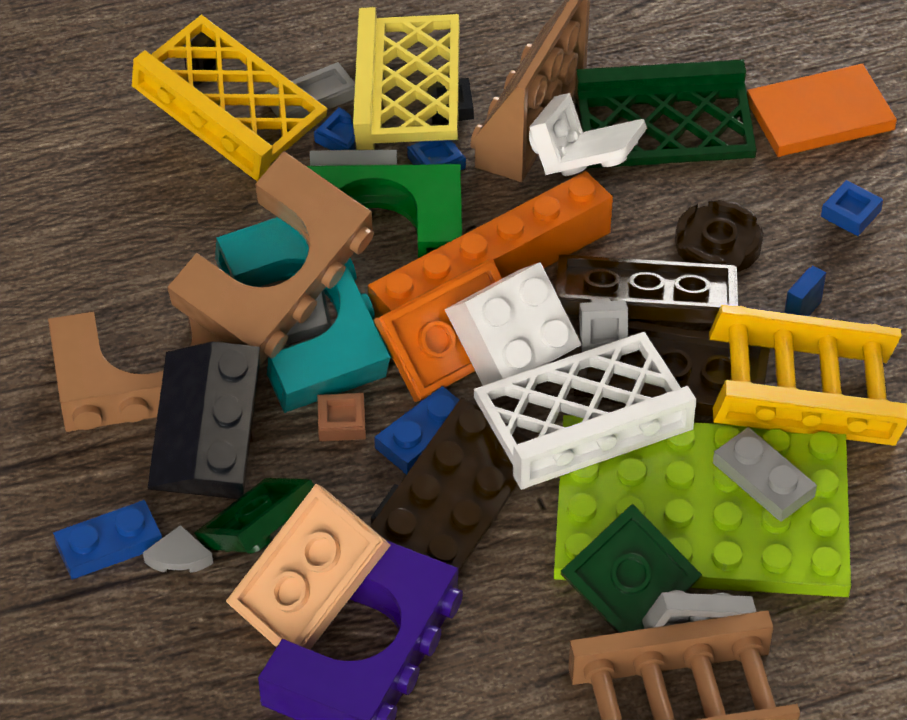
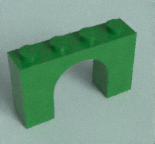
M461 164L307 166L364 207L388 209L406 217L413 224L417 232L418 258L462 236Z

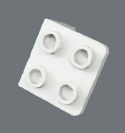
M567 93L554 96L530 125L529 141L532 150L539 154L546 175L561 172L563 176H570L582 172L589 165L601 163L602 167H612L624 162L633 147L638 144V140L647 129L644 119L583 132L571 95Z

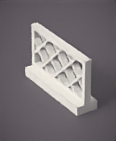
M645 332L474 389V399L513 464V477L521 490L691 431L694 427L695 396L688 386L682 388L679 386ZM640 350L646 360L643 368L619 362L621 356ZM587 367L605 371L600 383L578 377L577 374L579 370ZM613 373L637 380L632 392L609 386L608 384ZM546 381L563 385L558 397L534 390L537 384ZM644 383L662 387L667 392L653 398L640 395ZM574 388L594 394L589 407L566 400L570 389ZM502 396H509L520 401L515 411L512 412L495 407L491 400ZM602 397L626 404L624 408L610 413L597 409ZM528 402L551 409L546 422L522 415ZM559 412L583 418L581 423L569 427L554 424ZM516 427L540 433L537 438L520 444H516L512 437Z

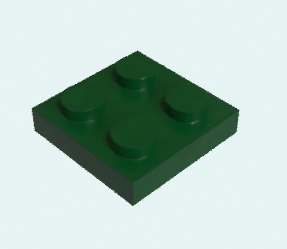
M265 478L195 531L194 534L207 549L225 550V552H246L247 554L255 553L271 542L272 536L270 534L288 521L314 487L311 479Z
M633 503L568 563L560 573L616 633L644 629L642 619L662 592L680 590L686 593L702 577V574Z

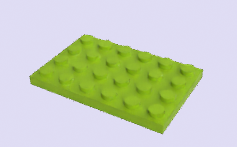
M563 415V427L581 423L583 418ZM694 423L693 430L562 475L559 481L554 579L566 580L560 574L561 570L633 503L702 574V577L691 588L849 597L851 570L846 434H831L824 431L815 434L785 432L780 429L767 430L749 427L817 485L815 497L781 522L713 464L714 451L748 428L744 426Z

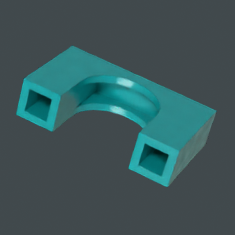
M276 217L216 237L215 260L219 269L238 282L253 287H261L293 277L306 261L309 246L297 230ZM351 258L344 264L346 266L345 272L338 283L331 289L324 288V292L332 302L337 316L333 325L322 335L282 349L274 358H268L267 376L284 413L317 402V395L339 394L386 377L389 361L392 357L373 322L375 313L369 296L366 293L360 294L355 283L357 275Z

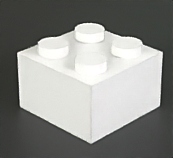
M541 262L519 269L444 309L483 386L546 365L582 345Z

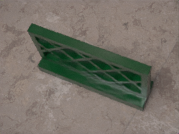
M744 59L576 70L574 97L583 132L590 131L591 127L599 129L612 126L621 116L629 122L643 119L629 109L633 104H649L655 108L644 119L647 126L644 133H647L661 144L655 150L645 151L635 145L624 162L612 167L756 157L757 149L745 87L746 68ZM736 98L738 106L728 114L713 103L716 99ZM690 101L698 107L686 117L671 107L674 102ZM607 106L614 112L602 122L589 113L588 107ZM704 112H707L721 122L712 133L695 123ZM663 114L679 124L669 136L653 125ZM729 127L743 136L744 144L728 145L719 137ZM688 130L703 140V142L698 147L686 148L676 140ZM602 164L589 165L587 168H602Z

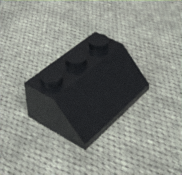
M212 341L166 352L148 490L239 499L244 495L260 368V347Z

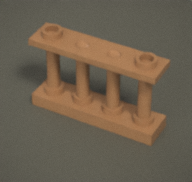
M768 610L570 640L568 669L572 685L592 684L601 720H622L612 679L635 675L641 676L643 679L653 719L675 720L662 671L689 668L693 672L705 718L696 720H799L800 716L798 704L776 707L761 656L769 655L773 624ZM737 660L742 663L755 710L726 715L711 664Z

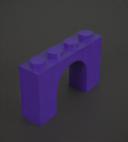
M387 541L391 546L357 588L350 600L378 610L390 618L399 630L393 642L385 650L370 658L357 661H342L329 658L282 639L258 677L261 706L295 720H395L397 714L396 705L402 694L409 695L414 689L420 671L418 666L425 655L432 656L438 646L442 632L440 627L446 617L452 619L460 607L463 591L458 589V568Z

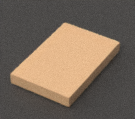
M315 484L226 602L275 647L279 645L282 639H285L310 650L391 544L325 488Z

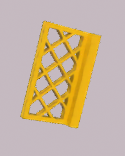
M202 14L152 54L144 50L133 59V88L256 181L262 177L271 163L283 151L289 149L327 116V107ZM202 32L215 42V47H191V39ZM167 58H186L187 70H171L162 62ZM192 58L216 59V70H192ZM222 59H239L246 65V71L222 70ZM193 82H217L218 94H203L193 86ZM223 82H247L248 94H224ZM253 82H270L277 88L278 94H254ZM225 105L249 106L250 118L233 117L225 111ZM255 106H279L280 118H256ZM285 106H302L310 113L305 118H286ZM257 129H281V138L273 145H270L257 135Z

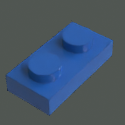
M441 386L374 437L375 449L407 475L459 402V399Z
M145 500L53 532L55 544L71 580L139 556L162 539V534Z

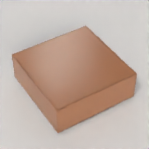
M364 393L317 395L319 441L366 439Z

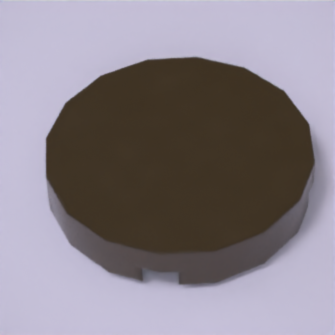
M716 200L709 201L708 206L698 208V204L694 205L679 217L675 231V244L678 254L685 262L737 266L738 273L749 268L759 258L764 233L762 226L760 228L756 223V216L750 210L736 203Z

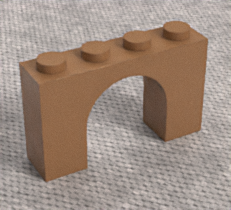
M285 151L280 154L255 184L258 204L293 227L306 240L309 252L301 269L293 277L281 284L270 287H253L238 282L196 253L167 287L171 304L224 343L260 347V366L268 356L274 358L283 349L288 340L287 333L297 321L303 323L309 318L317 305V300L315 299L325 287L331 289L338 283L345 272L346 266L344 264L354 252L358 255L367 248L374 235L372 231V211Z
M94 312L48 319L60 404L66 432L90 430L100 426L138 422L143 419L157 417L163 371L150 374H134L122 371L111 365L100 350ZM188 317L192 340L191 346L212 341L224 343Z

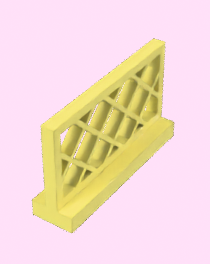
M375 7L359 8L353 115L357 150H375V143L458 140L459 14L377 18ZM450 29V33L439 41L428 35L433 30ZM386 32H405L408 35L395 43L386 37ZM418 41L428 47L418 56L407 50ZM437 55H440L449 62L438 70L427 64ZM399 57L407 64L396 72L386 66L390 61ZM417 70L427 76L417 85L406 79ZM438 81L448 91L438 99H435L426 92L430 86ZM398 86L406 93L397 100L393 101L384 95L393 87ZM417 99L427 107L414 115L406 110L405 107ZM438 111V114L449 120V125L430 126L426 121L437 114ZM394 115L405 121L399 127L382 128V124Z

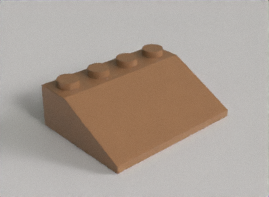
M565 0L541 29L533 44L528 43L525 46L519 67L516 71L511 70L509 72L500 98H493L484 124H478L473 131L470 145L472 149H475V168L523 182L539 155L532 150L530 145V125L554 96L570 93L572 98L575 91L576 70L586 69L590 0Z

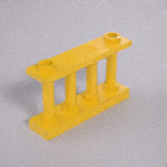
M721 305L709 331V340L729 342L732 381L725 380L713 406V422L767 430L780 429L790 433L815 434L824 431L831 434H846V440L896 446L907 426V403L887 400L883 363L888 362L902 336L901 329L883 327L877 324H861L750 309L743 306ZM748 345L775 349L777 386L751 383ZM794 351L819 354L822 392L799 390L796 388ZM838 357L864 360L867 398L845 396L842 394Z

